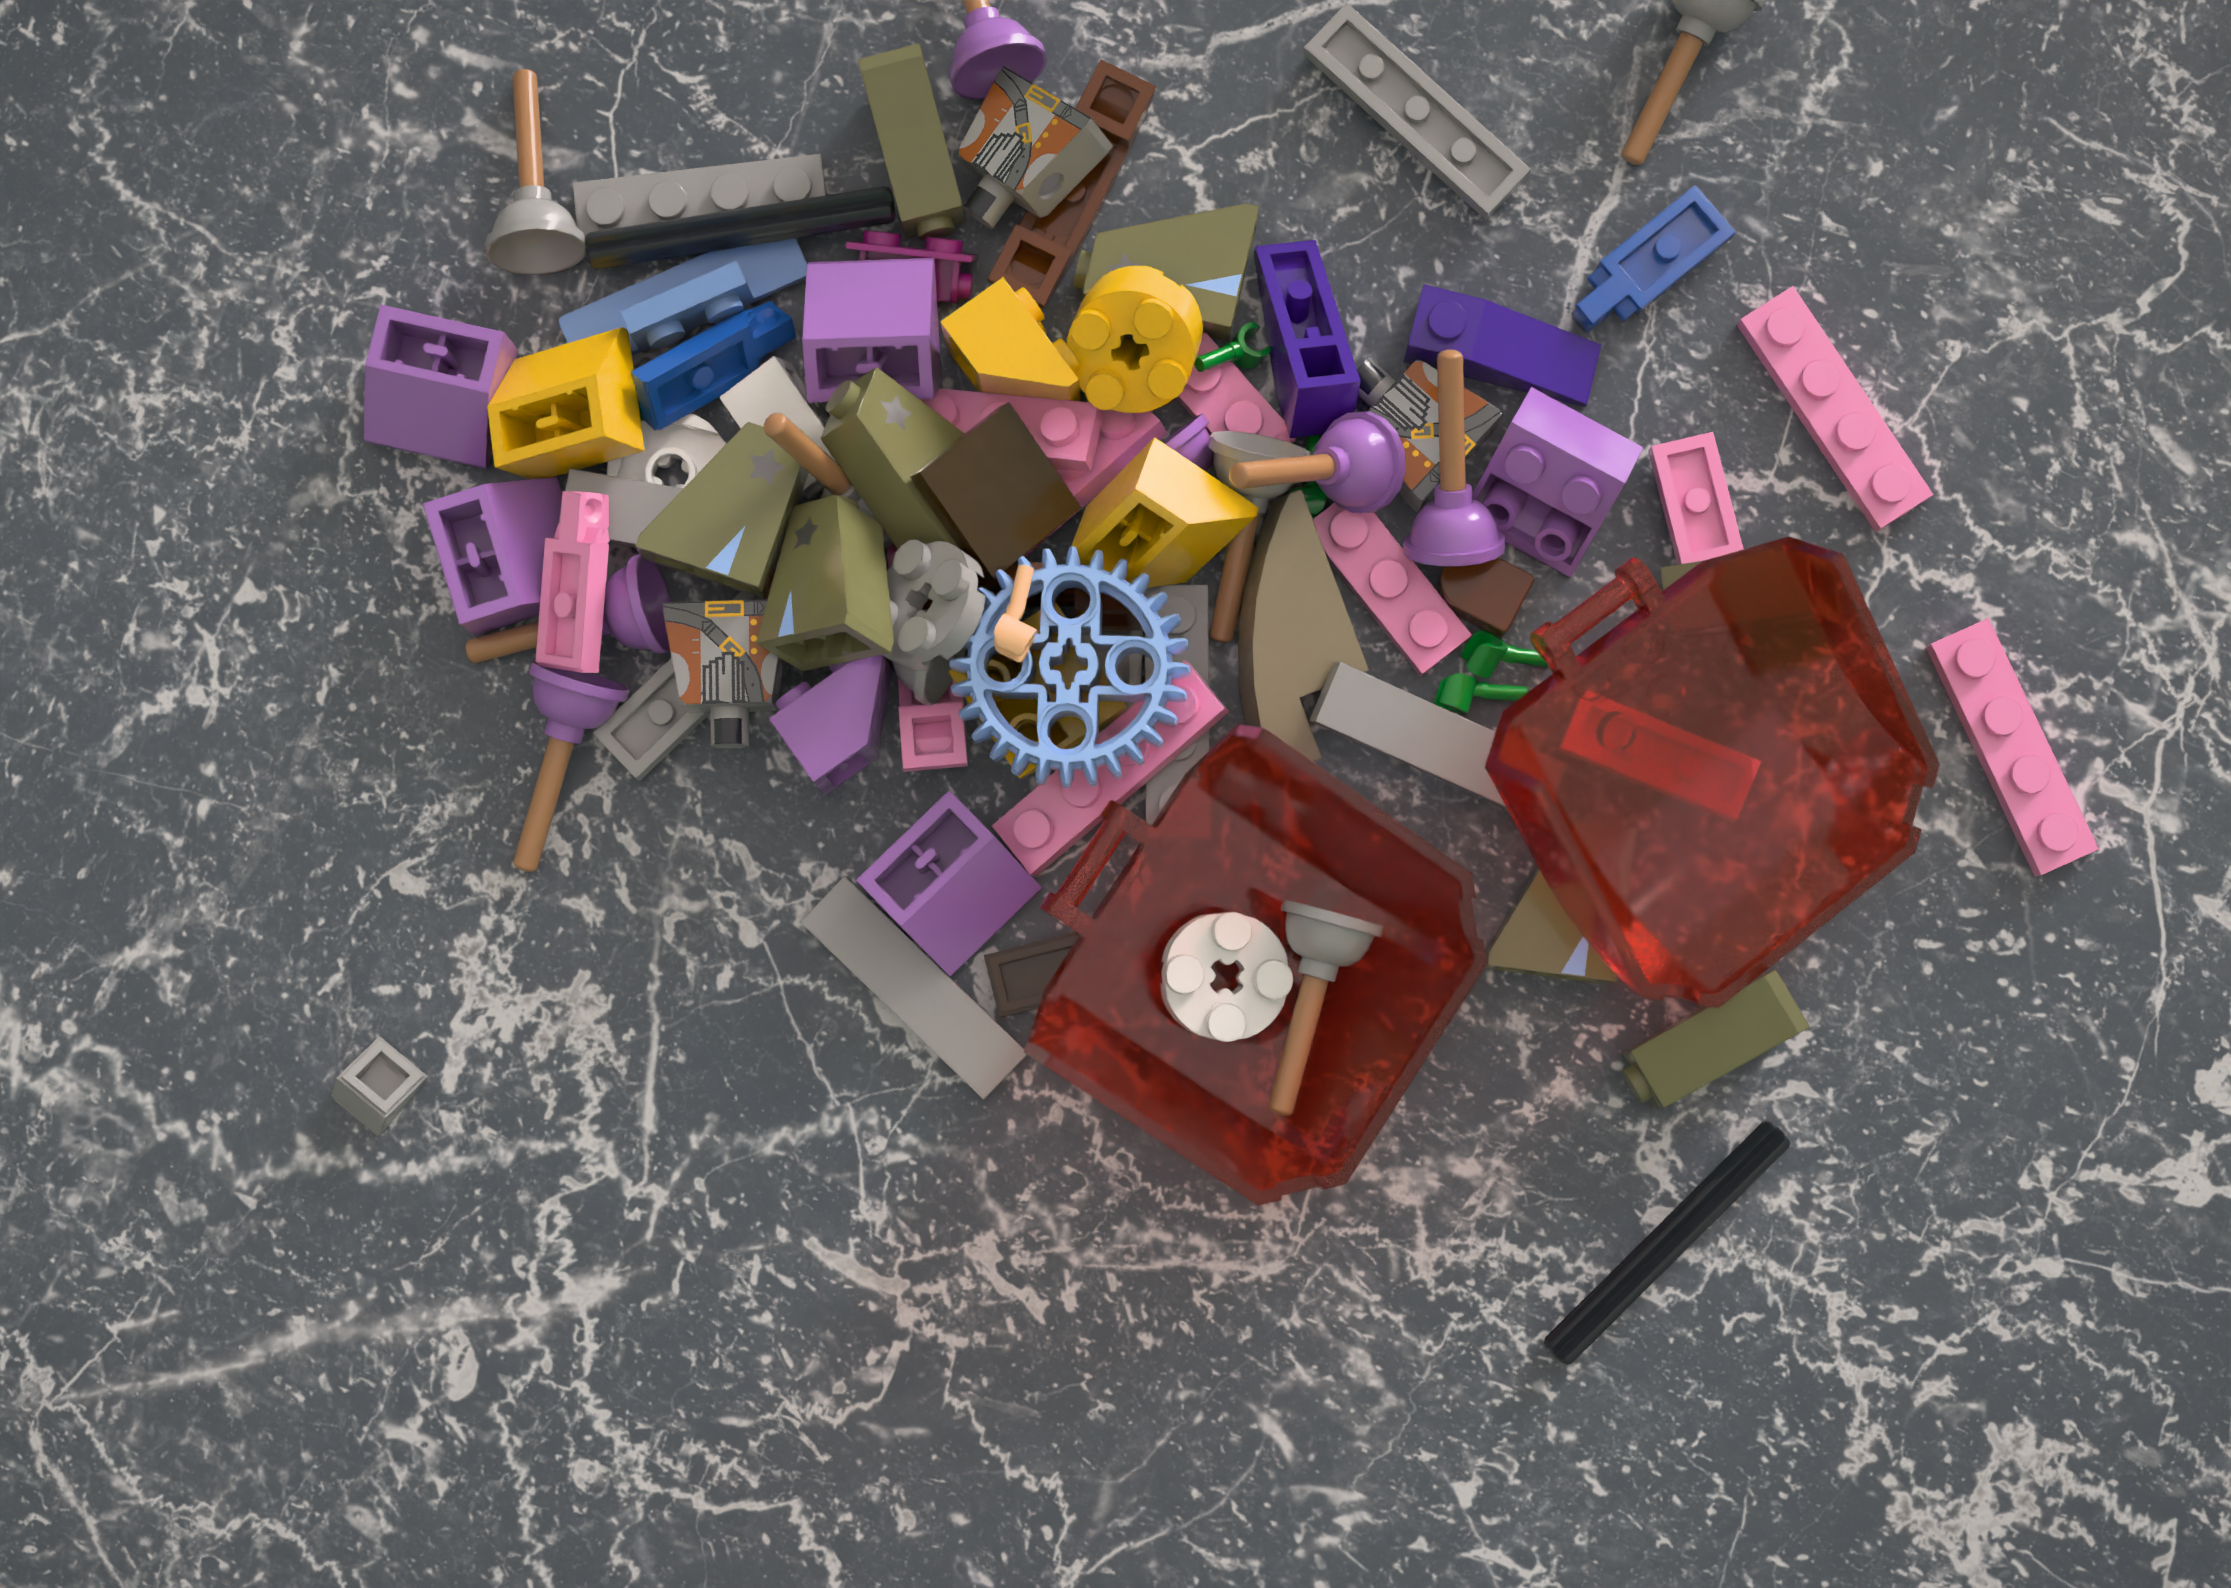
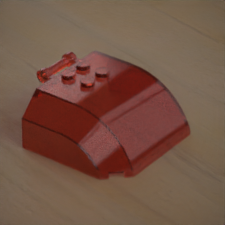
M1790 536L1704 560L1662 592L1648 567L1638 558H1630L1615 570V579L1555 624L1546 621L1530 633L1533 647L1541 658L1547 662L1553 674L1506 708L1501 714L1485 768L1540 872L1562 908L1591 947L1612 971L1635 994L1642 998L1664 1000V997L1690 1000L1701 1006L1719 1008L1912 856L1917 848L1922 829L1913 826L1923 787L1934 788L1940 763L1845 556L1840 552ZM1633 599L1638 609L1575 656L1570 646L1573 642L1629 600Z
M1237 724L1185 773L1152 825L1115 801L1109 800L1099 815L1104 820L1073 869L1057 893L1049 892L1039 908L1078 933L1079 937L1044 989L1024 1053L1259 1206L1280 1201L1283 1195L1316 1187L1325 1190L1347 1184L1488 963L1484 940L1477 936L1471 899L1476 898L1473 876L1470 871L1270 731L1261 727ZM1128 835L1140 844L1093 916L1089 917L1077 908L1124 836ZM1284 899L1384 926L1381 937L1374 936L1369 950L1360 961L1351 966L1339 967L1336 981H1328L1294 1111L1289 1116L1277 1115L1268 1108L1303 978V973L1298 972L1302 956L1292 950L1286 937L1285 922L1287 912L1281 911ZM1236 912L1255 918L1265 924L1277 936L1284 947L1288 966L1293 975L1292 988L1286 995L1284 1006L1269 1026L1256 1035L1230 1042L1195 1035L1183 1028L1172 1017L1164 1004L1160 983H1163L1161 971L1164 962L1161 961L1165 947L1181 926L1200 915ZM1219 960L1214 962L1211 968L1215 972L1216 977L1210 983L1212 989L1217 992L1222 988H1227L1233 992L1239 984L1236 979V975L1240 971L1237 964L1233 962L1230 965H1224Z

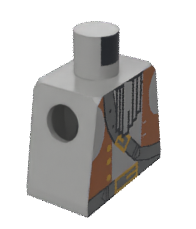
M1003 66L959 147L958 157L976 178L980 180L977 187L964 203L963 209L978 222L990 229L995 227L1012 202L1037 217L1047 216L1108 154L1113 145L1091 117Z
M1368 358L1357 369L1361 381L1358 399L1370 408L1368 412L1385 418L1398 432L1405 450L1406 472L1399 493L1417 513L1434 497V487L1440 484L1437 370L1417 359L1396 381L1376 362ZM1464 387L1466 462L1498 428L1504 414L1497 407Z
M767 600L663 602V614L680 704L688 713H710V746L713 748L733 749L749 747V712L778 710L775 703L781 696L786 661L756 644Z

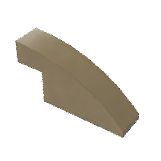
M1302 490L1274 498L1252 553L1241 601L1238 636L1239 690L1247 736L1260 776L1276 777L1322 758L1300 697L1323 689L1334 662H1342L1362 672L1369 670Z

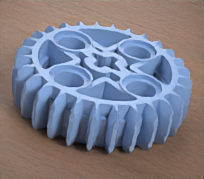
M1069 547L1066 564L1057 565L1050 549H1044L1042 556L1043 568L1034 570L1027 597L1028 599L1042 592L1040 634H1036L1023 660L1021 672L1016 678L1008 682H998L988 676L987 668L989 661L993 655L998 653L994 647V630L999 619L1005 613L1007 605H1009L1014 585L1012 578L999 569L995 574L1002 590L997 595L982 587H979L977 590L985 595L984 606L986 608L976 630L963 647V649L968 650L967 657H957L949 660V666L953 671L967 673V680L952 685L951 691L956 697H972L973 702L959 710V716L962 721L975 720L979 717L983 721L971 736L976 743L986 741L992 736L997 739L989 756L994 762L1000 761L1009 752L1015 754L1011 772L1016 776H1020L1026 770L1029 763L1036 765L1037 784L1045 785L1050 776L1051 769L1060 770L1059 775L1064 789H1070L1074 779V771L1083 770L1090 786L1093 787L1097 786V767L1107 765L1112 775L1119 779L1122 777L1119 761L1121 757L1127 754L1139 766L1145 763L1141 749L1138 746L1142 741L1145 740L1158 748L1164 745V741L1154 727L1158 722L1169 726H1176L1178 723L1177 716L1165 707L1168 701L1185 702L1187 700V693L1179 687L1173 686L1172 679L1188 677L1191 673L1190 666L1180 662H1173L1172 656L1187 651L1189 649L1188 641L1185 638H1168L1167 633L1172 632L1181 624L1179 614L1166 615L1160 618L1158 612L1167 603L1168 596L1163 591L1151 596L1149 599L1143 595L1150 583V576L1146 573H1142L1135 578L1131 584L1125 580L1128 572L1127 560L1120 559L1112 571L1108 572L1104 570V555L1101 550L1095 551L1089 566L1081 565L1076 547ZM1024 556L1018 558L1019 565L1032 567ZM1073 587L1082 589L1088 593L1091 599L1089 608L1083 615L1078 618L1069 619L1056 613L1054 604L1060 592ZM1101 593L1114 598L1124 605L1138 620L1147 638L1102 635L1103 607ZM1052 633H1058V643L1052 642ZM1084 634H1091V640L1096 650L1108 652L1105 669L1110 686H1097L1101 674L1099 660L1091 644L1084 643ZM1073 646L1080 664L1088 667L1087 671L1076 672L1075 682L1071 683V688L1068 690L1060 671L1053 670V666L1064 664L1066 653H1069L1070 647ZM1030 650H1042L1039 660L1040 673L1050 692H1056V702H1050V696L1043 685L1032 684L1036 674V667ZM1129 654H1143L1151 659L1154 664L1153 674L1149 680L1135 686L1121 681L1117 675L1118 665L1121 660ZM1082 692L1089 693L1088 703H1082ZM993 696L1004 699H1038L1037 733L1039 742H1034L1015 730L1002 716ZM1100 701H1145L1137 716L1124 730L1111 739L1097 744L1099 739ZM1062 717H1077L1085 723L1087 730L1082 743L1073 749L1067 750L1052 744L1050 733L1055 722Z

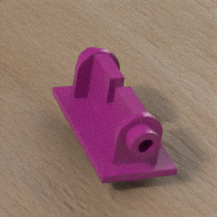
M864 230L863 241L853 240L846 242L847 249L860 250L859 260L934 258L937 301L958 304L959 298L971 299L973 274L962 273L963 261H976L977 254L962 252V240L926 237L925 248L901 246L900 233Z

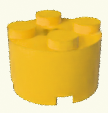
M1127 266L1113 270L1103 275L1082 300L1070 327L1066 344L1082 366L1075 375L1079 379L1080 388L1094 407L1101 410L1142 413L1164 406L1183 392L1200 348L1203 322L1199 306L1193 295L1182 284L1180 287L1172 280L1163 276L1164 272L1147 266ZM1125 334H1132L1134 341L1127 339Z

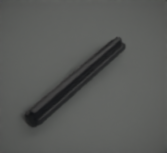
M889 187L868 188L589 232L585 235V252L590 266L594 269L629 265L890 224L895 221V204Z
M1770 1121L1762 1122L1545 1337L1544 1344L1546 1348L1561 1363L1566 1365L1572 1364L1789 1148L1790 1141L1784 1132Z

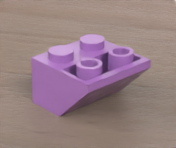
M934 258L809 262L807 264L802 336L807 403L828 402L833 392L842 382L848 379L855 382L875 367L879 368L918 399H934L942 384Z
M380 305L365 363L364 441L488 470L493 450L487 405L514 359H516L518 349L505 332Z
M1531 387L1472 494V499L1479 501L1491 511L1497 523V530L1505 536L1506 543L1571 577L1625 485L1643 447Z
M557 477L482 484L423 503L459 625L474 636L539 616L545 538H554L561 513L562 489Z
M883 655L828 666L832 674L813 688L810 687L808 682L801 683L785 693L775 703L780 711L771 716L769 720L809 777L825 795L878 759L893 671Z
M950 790L856 879L875 901L950 977L1042 889L1000 841Z

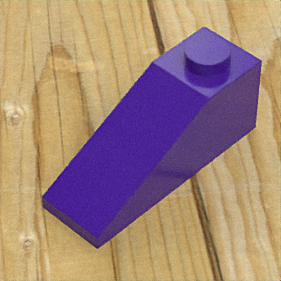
M1316 240L1255 246L1254 260L1268 346L1272 348L1269 354L1275 391L1289 438L1323 435L1334 420L1346 413L1355 412L1361 381Z
M1423 284L1403 362L1412 364L1418 359L1437 370L1438 354L1444 350H1457L1463 355V377L1526 393L1533 387L1555 400L1586 407L1601 344L1489 300Z

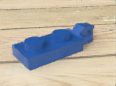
M1696 185L1691 187L1599 262L1597 269L1587 278L1595 290L1576 304L1575 307L1577 309L1571 315L1587 333L1613 312L1623 322L1634 313L1638 315L1730 241L1736 231Z
M769 301L753 309H747L728 317L631 371L643 420L654 430L658 429L660 431L722 396L759 368V364L766 358L765 355L796 338L792 317L777 307L774 302Z

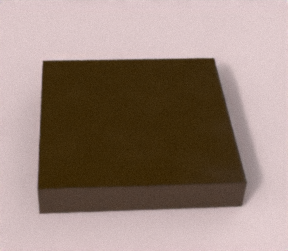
M1010 402L996 408L910 476L960 550L978 562L984 578L979 577L984 583L997 578L995 574L997 570L1005 571L1018 558L1025 555L1082 508Z

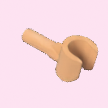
M1018 565L1009 605H1007L1005 613L999 619L994 630V647L997 652L1016 662H1022L1025 659L1037 633V629L1020 621L1025 611L1034 568L1027 565Z

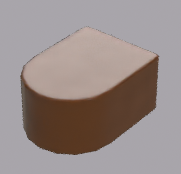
M1499 557L1481 564L1444 566L1437 583L1438 593L1458 617L1502 638L1509 630L1534 582V576Z

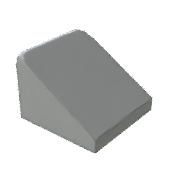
M379 1036L336 1078L331 1096L335 1102L378 1136L392 1123L426 1082L428 1076Z

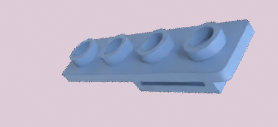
M796 238L711 251L567 313L559 318V324L567 343L623 327L629 332L633 356L649 348L660 349L681 340L687 331L708 322L711 324L719 323L743 311L744 307L806 280L807 262Z

